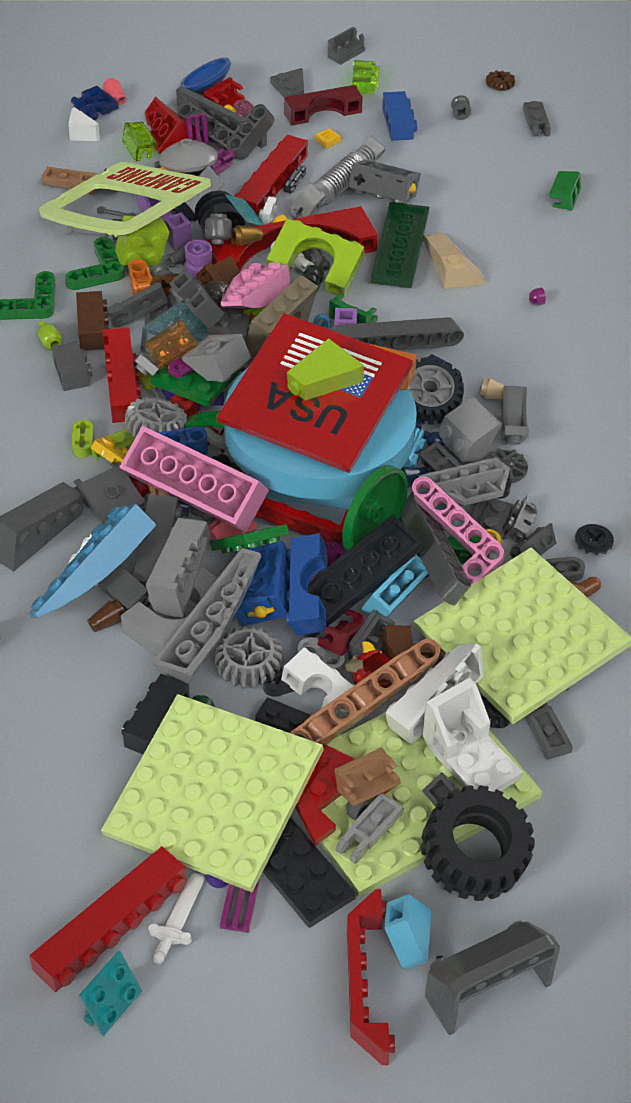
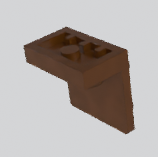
M229 256L214 265L211 262L206 264L196 275L207 293L214 301L222 300L231 281L240 273V270L233 258Z

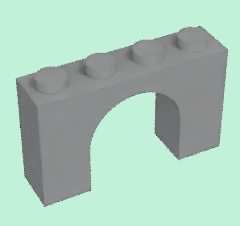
M200 566L190 600L197 605L218 577ZM138 602L121 615L122 632L156 657L187 617L182 619H166L157 615L141 602Z

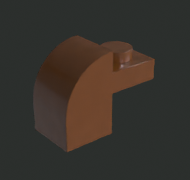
M385 625L381 635L383 654L389 659H393L417 644L413 643L411 625ZM422 650L420 652L425 658L434 656L430 650Z

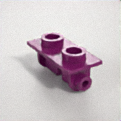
M221 148L217 151L218 159L210 166L217 175L233 165L232 160L235 156L233 150L227 149L225 151L224 148Z

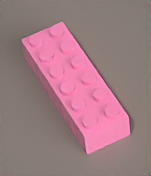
M144 426L141 427L119 467L131 477L169 496L178 497V500L245 533L269 492V489L260 481Z

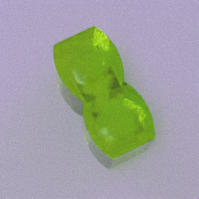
M354 60L352 85H356L360 93H374V88H378L379 66H376V61Z

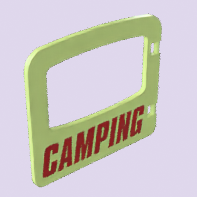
M120 162L61 194L58 198L45 203L39 208L41 217L54 222L118 237L119 235L137 231L211 186V181L204 177ZM98 188L133 193L161 201L125 222L95 218L62 209V207Z

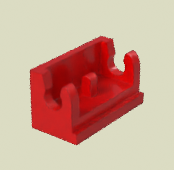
M231 77L204 92V98L222 107L226 105L236 107L245 101V97L237 92V89L242 90L243 87L233 81Z

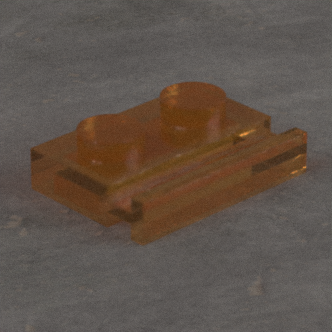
M182 319L143 343L159 369L164 368L198 346Z

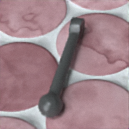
M103 206L97 208L98 214L107 213L122 217L136 216L135 213L127 214L108 210Z

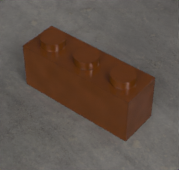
M102 291L76 292L81 350L85 349V351L103 350V329H109V327H105L109 326L108 313H104L108 309L107 299L102 298Z

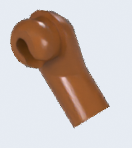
M593 576L581 583L568 580L572 584L584 586V595L586 597L591 596L601 588L600 579Z

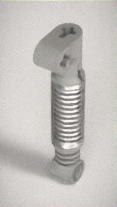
M372 135L369 136L359 149L348 153L314 184L310 182L301 190L291 206L292 216L294 218L311 216L323 205L330 204L349 187L353 163L365 159L376 162L383 155L386 148Z

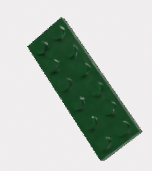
M395 202L389 203L371 274V283L412 288L430 207Z

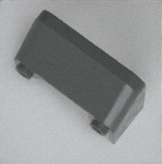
M516 921L507 930L446 959L441 957L435 960L430 965L427 975L425 998L448 1035H451L455 1032L459 1004L532 968L544 986H550L560 945L553 935L528 921Z

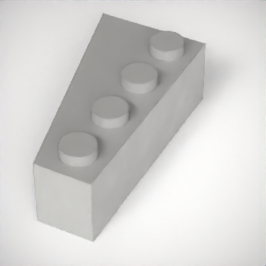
M178 518L174 527L171 528L170 536L146 583L149 603L152 604L156 614L184 618L210 539V532L206 521Z

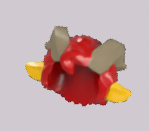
M362 642L363 653L359 656L354 655L350 661L344 664L346 672L353 673L352 679L355 685L392 660L383 654L382 650H376L370 642ZM382 679L378 681L382 688L392 686L389 680Z

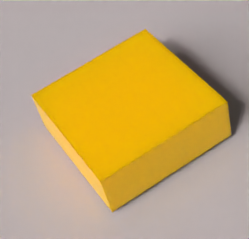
M331 128L315 134V141L326 149L341 143L342 137Z

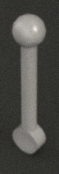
M72 226L66 227L68 234L75 232L108 237L106 233L76 229Z

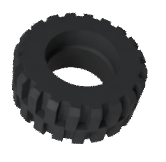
M472 785L463 786L461 792L458 789H454L448 793L447 797H442L432 810L421 836L423 840L421 854L427 855L424 864L427 870L432 869L434 871L431 877L435 882H443L445 884L443 889L450 894L454 890L459 893V898L467 900L470 895L474 896L475 901H484L487 895L490 899L499 897L502 892L507 893L512 889L531 862L532 850L535 847V839L530 837L534 830L532 824L525 821L528 815L524 809L519 810L516 807L518 802L512 797L508 800L502 796L504 792L498 789L495 792L488 791L489 787L479 785L478 789H474ZM463 824H475L486 828L495 836L500 845V859L492 862H480L469 858L458 848L454 840L453 829Z

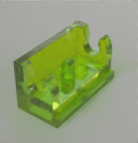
M125 122L122 142L134 161L139 162L144 151H148L146 155L150 159L154 146H156V141L143 122Z

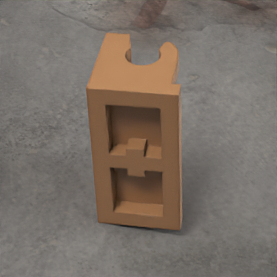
M381 747L334 769L337 790L352 806H356L400 785V777L392 770L397 765Z

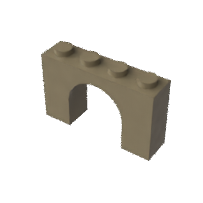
M300 275L251 321L246 339V346L251 356L248 361L252 363L283 313L308 321L318 285Z

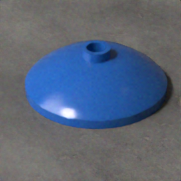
M223 57L203 64L188 74L182 80L180 86L194 93L205 92L225 79L231 67L230 59Z

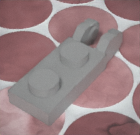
M379 794L351 824L348 832L338 842L335 850L342 854L351 846L353 840H356L360 844L351 853L350 861L354 864L358 863L365 856L367 850H370L404 813V807L385 794Z

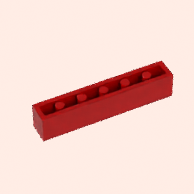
M287 134L282 141H279L277 147L270 152L268 158L261 163L256 172H253L251 178L244 183L242 189L234 197L244 199L259 217L260 210L264 209L268 197H275L297 165H301L308 157V140Z
M161 846L29 956L32 970L55 993L60 988L70 985L79 972L85 967L92 966L97 961L99 955L108 948L111 949L116 946L124 934L129 930L136 929L141 924L143 918L150 912L157 911L170 895L182 890L186 883V867Z

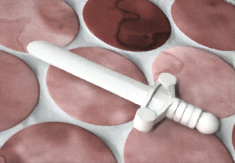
M195 872L189 876L165 926H158L157 924L149 926V934L160 940L153 955V962L155 964H161L164 961L171 945H188L191 943V934L181 930L204 882L205 877L202 873Z

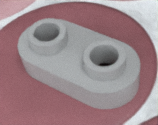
M307 637L298 643L297 654L305 647L311 653L317 654L321 661L330 668L336 669L339 673L344 669L345 656H340L318 646V639Z

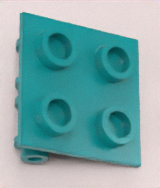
M118 950L79 994L86 1007V1015L83 1017L84 1021L90 1026L95 1023L103 1036L142 992L121 951Z

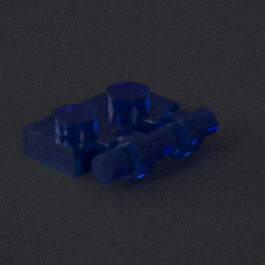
M97 85L82 91V97L77 98L74 96L71 98V103L74 104V107L79 111H83L85 115L93 120H97V112L105 115L119 109L118 101Z

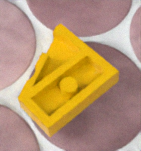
M104 436L95 439L90 448L111 463L117 462L119 464L122 463L129 450L125 447L121 449L115 446L113 440Z

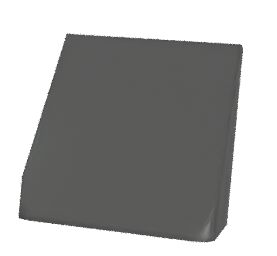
M441 772L422 791L433 805L436 806L437 802L442 797H447L449 792L454 789L460 791V789L447 775Z

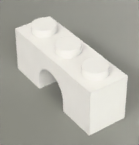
M305 647L284 666L281 678L299 695H302L310 688L324 690L327 696L324 698L322 708L355 685L349 683L336 669L330 668L321 661L317 654L311 653ZM339 709L335 712V715L340 719L349 716L348 712L344 709Z

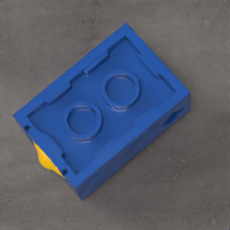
M279 541L247 549L259 552L261 558L249 588L235 614L242 626L286 617V612L289 611L286 592L290 590V584L287 579V570L290 569V562L285 543Z

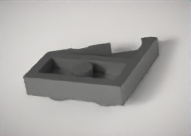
M299 68L271 76L270 83L283 97L304 94L303 69Z

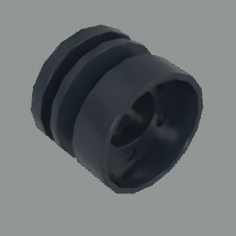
M220 190L211 191L203 195L197 202L195 216L204 236L205 220L210 217V214H226L227 218L232 221V228H235L237 225L245 226L244 218L225 196V194L232 196L228 192Z

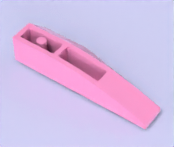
M280 262L269 263L267 266H261L260 263L249 264L246 269L241 270L233 278L221 300V306L227 308H261L268 306L291 284L288 265H280Z

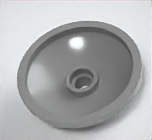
M183 139L163 150L159 156V164L169 171L193 172L202 170L208 165H213L217 161L218 155L217 151L209 144L197 140Z

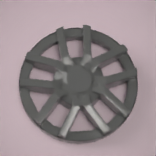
M498 448L496 452H490L486 458L487 460L497 457L510 468L508 476L511 483L522 480L527 474V461L524 459V455L516 453L515 449L508 451Z

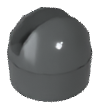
M364 801L356 806H352L348 802L346 804L347 815L351 819L356 820L370 803Z

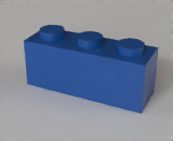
M405 91L383 92L382 110L391 141L414 139V132L417 131V120H414V110L411 109L410 98L407 99Z

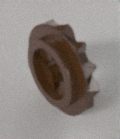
M495 70V72H489V75L486 76V84L495 90H508L515 85V76L511 75L510 72Z

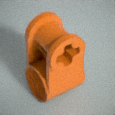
M132 260L128 264L129 282L132 294L135 295L150 287L153 277L144 260Z

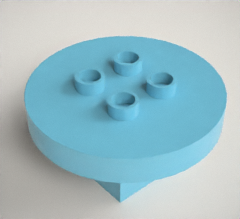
M247 369L239 375V377L234 381V383L230 387L228 394L226 396L225 403L227 402L228 398L236 388L237 384L239 383ZM409 388L408 391L398 390L350 473L224 425L226 446L238 467L246 475L260 481L269 489L266 498L349 510L357 491L375 470L384 465H392L401 469L407 462L414 445L416 405Z

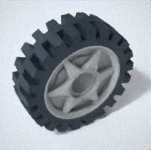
M426 357L421 358L420 362L416 359L415 375L409 389L416 405V419H420L422 424H425V421H429V425H434L435 421L438 424L442 423L444 417L462 403L464 393L462 376L458 375L459 371L456 368L452 369L451 363L448 362L445 365L443 359H439V362H435V357H430V361H427Z

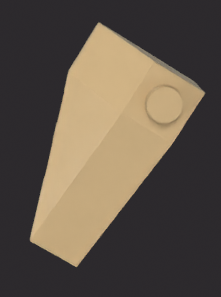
M444 233L424 235L425 243L444 289L484 285L485 281L480 269Z

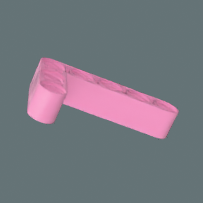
M423 476L415 479L412 489L416 503L472 555L462 565L471 585L504 564V550L499 542L430 478ZM422 488L430 490L427 494L418 493ZM438 504H445L447 506L446 509L441 511L435 509ZM456 520H462L464 522V524L460 527H455L452 525V523ZM473 536H478L482 539L478 543L469 541ZM492 552L499 554V557L495 560H490L486 556ZM473 569H478L482 572L476 577L469 575V572Z

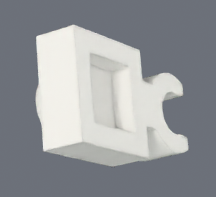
M269 196L264 209L260 210L259 218L264 224L272 223L274 219L277 197Z

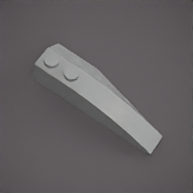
M240 549L152 663L160 674L185 683L191 680L213 651L240 607L260 561L261 554L259 552Z

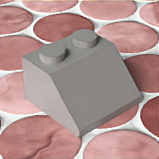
M242 334L209 335L182 356V360L207 381L218 382L230 379V375L243 368L244 363L251 358Z
M471 397L444 417L437 432H439L442 442L462 462L482 461L502 424L474 397Z

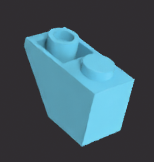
M409 894L387 902L384 927L401 967L405 970L428 962L432 911Z

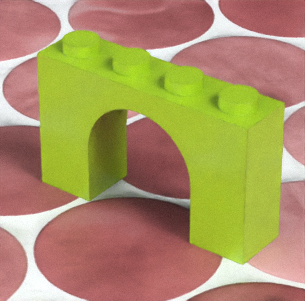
M287 218L267 257V265L273 262H280V265H288L290 271L296 257L301 252L312 248L322 249L328 252L334 259V263L325 279V291L335 295L343 294V298H345L364 259V246H361L356 241H348L342 239L339 235H331L323 232L320 228H312L304 225L301 221Z

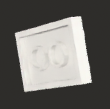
M470 678L426 702L423 726L424 740L428 749L462 786L472 785L474 789H478L479 785L488 786V791L495 792L496 789L502 791L522 779L523 771L488 736L490 720L477 685Z

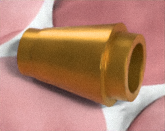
M240 225L232 228L231 242L233 245L242 246L262 240L263 238L261 228Z

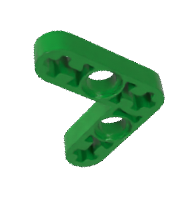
M99 237L94 241V251L100 264L66 273L67 288L80 290L119 281L125 277V267L120 265L115 252V246L110 238Z
M42 271L36 275L34 298L0 299V320L45 319L51 317L54 314L56 284L54 274L49 271ZM44 293L49 294V295H47V296H41V294H44Z

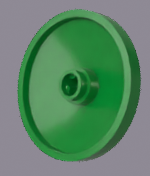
M384 465L375 470L357 491L347 512L343 527L342 538L346 552L392 514L400 519L408 491L407 477L401 469L392 465Z

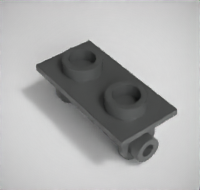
M312 248L301 252L305 259L319 266L323 271L329 270L330 262L325 256H322L323 253L320 249Z
M527 495L522 501L517 500L511 509L513 515L508 518L503 527L506 529L503 540L508 535L513 537L514 541L518 543L526 539L531 528L530 525L537 514L536 505L527 502L530 495Z
M552 523L545 527L536 528L532 534L526 537V541L522 540L517 545L512 546L510 556L515 558L529 548H532L541 556L557 544Z

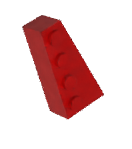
M129 327L103 329L112 423L125 422L128 406H130L131 402H136V399H142V397L137 398V396H141L140 382L136 383V381H139L138 369L134 368L137 365L135 362L136 353H132Z

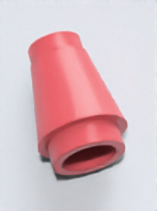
M114 78L107 79L103 83L104 93L118 105L124 104L127 98L120 82Z

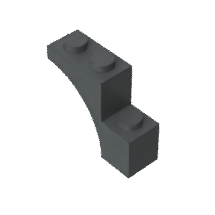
M504 386L502 388L501 440H507L506 444L518 445L528 437L529 427L527 426L526 418L527 387Z

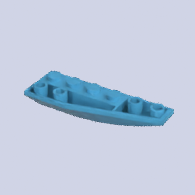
M137 504L114 507L107 515L109 519L103 525L99 524L92 530V537L66 566L60 576L51 582L46 593L32 603V610L28 615L31 618H39L64 606L98 584L115 570L156 526L154 521Z

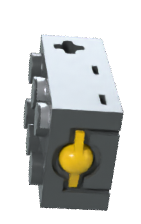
M365 159L353 163L349 188L355 189L354 192L366 194V192L373 193L375 198L384 199L389 197L392 198V202L402 204L416 197L421 173Z

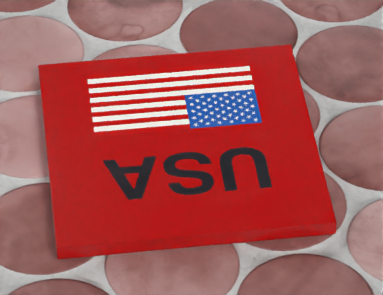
M283 313L219 412L217 422L350 473L412 368L413 360ZM328 338L364 365V380L361 383L306 401L299 395H294L287 386V372Z

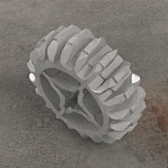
M144 397L143 400L136 399V402H131L130 406H128L125 414V427L128 429V433L133 434L134 438H136L142 426L157 433L183 429L184 423L187 422V414L184 413V409L179 408L178 404H172L171 400L165 401L163 398L156 399L153 397L149 399Z
M243 625L241 630L233 627L231 633L225 632L223 638L215 646L214 665H216L219 676H223L225 682L231 681L233 687L241 684L243 689L246 685H251L255 689L256 684L263 686V682L266 681V674L270 676V681L273 682L275 678L274 670L279 671L283 665V648L280 645L279 638H274L272 632L266 633L264 627L260 630H256L254 625L251 629H246Z

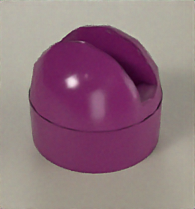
M542 287L533 289L529 293V301L532 304H545L546 297Z

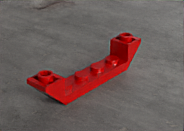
M265 497L255 517L279 526L287 524L288 529L306 536L320 533L323 541L334 540L336 543H342L343 527L348 511L346 510L339 525L329 519L317 517L307 511H301L285 503L276 502Z
M375 889L347 915L350 1037L381 1065H388L389 1055L395 1053V1035L389 1034L388 1023H369V1007H363V998H368V980L362 979V971L367 970L366 952H361L360 944H365V930H381L382 918L386 916L387 900H382L381 889Z

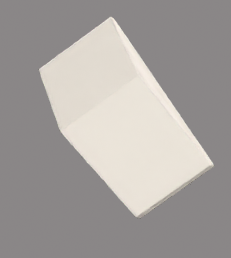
M75 107L72 108L68 123L70 140L99 141V123Z

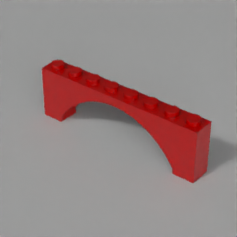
M362 206L291 219L301 221L304 225L312 228H320L323 232L331 235H339L342 239L356 241L361 246H364V254L377 251L378 234ZM285 221L253 226L262 229V240L242 246L233 245L231 239L224 241V245L211 244L212 264L214 265L231 256L241 271L253 256L271 247Z

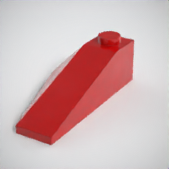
M155 96L145 110L147 124L151 127L149 134L153 137L152 146L161 154L163 150L172 144L188 139L187 125L183 118ZM192 127L193 140H195V129Z

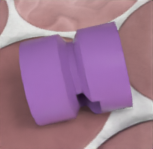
M200 239L190 241L185 246L186 270L197 280L199 278L196 274L206 264L212 263V246L209 242Z

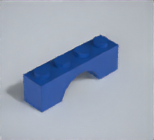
M320 533L291 538V548L287 551L290 562V569L287 570V579L290 584V590L286 592L289 604V611L286 612L287 625L292 627L296 636L324 632L323 630L326 628V609L320 597L307 593V588L311 579L318 572L327 568V547Z

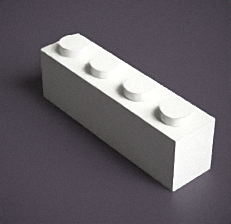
M477 643L459 644L453 651L447 652L439 664L434 668H430L416 685L413 684L408 688L406 694L401 699L393 702L385 712L388 727L412 745L423 734L427 701L467 678H470L477 684L484 677L481 646Z

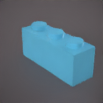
M416 554L394 572L372 594L361 610L370 615L374 609L379 614L389 617L428 575L421 558Z

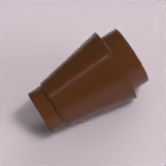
M117 599L112 602L109 600L87 622L91 629L97 632L120 623L121 615L125 613V610Z

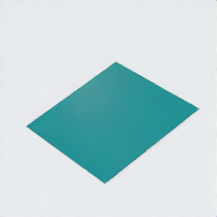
M225 194L247 223L264 224L244 199Z

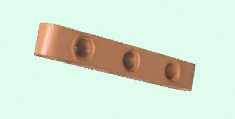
M433 639L421 640L314 713L290 733L319 744L329 743L414 683L430 668L434 667L440 654L439 644ZM422 650H430L434 656L425 658L420 652ZM382 679L389 680L392 686L382 688L378 681ZM339 709H344L348 712L349 716L340 719L335 715V712Z

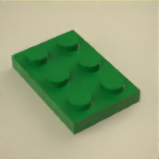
M287 524L210 541L212 551L221 549L222 554L239 551L241 548L250 549L259 547V545L281 541L280 536L287 535L289 532Z

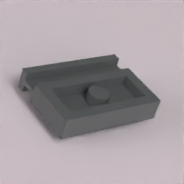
M497 499L478 502L471 517L485 530H494L501 536L504 524L511 515L513 504Z

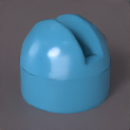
M321 313L315 316L313 324L327 329L330 328L331 321L327 315Z

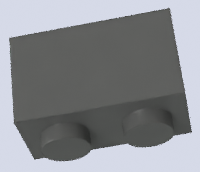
M78 341L52 346L54 365L63 391L90 386L91 366L90 363L86 364L87 356L85 349L81 350Z

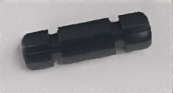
M297 165L283 185L285 192L292 193L306 174L305 166Z

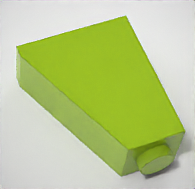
M328 338L287 372V386L294 395H299L306 401L361 383L364 380V365Z

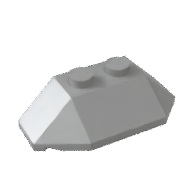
M495 457L419 475V477L430 478L459 506H466L502 497L510 468Z

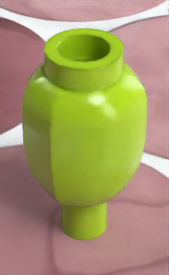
M41 320L38 323L39 330L37 333L43 346L52 350V346L61 345L62 335L59 330L51 323Z

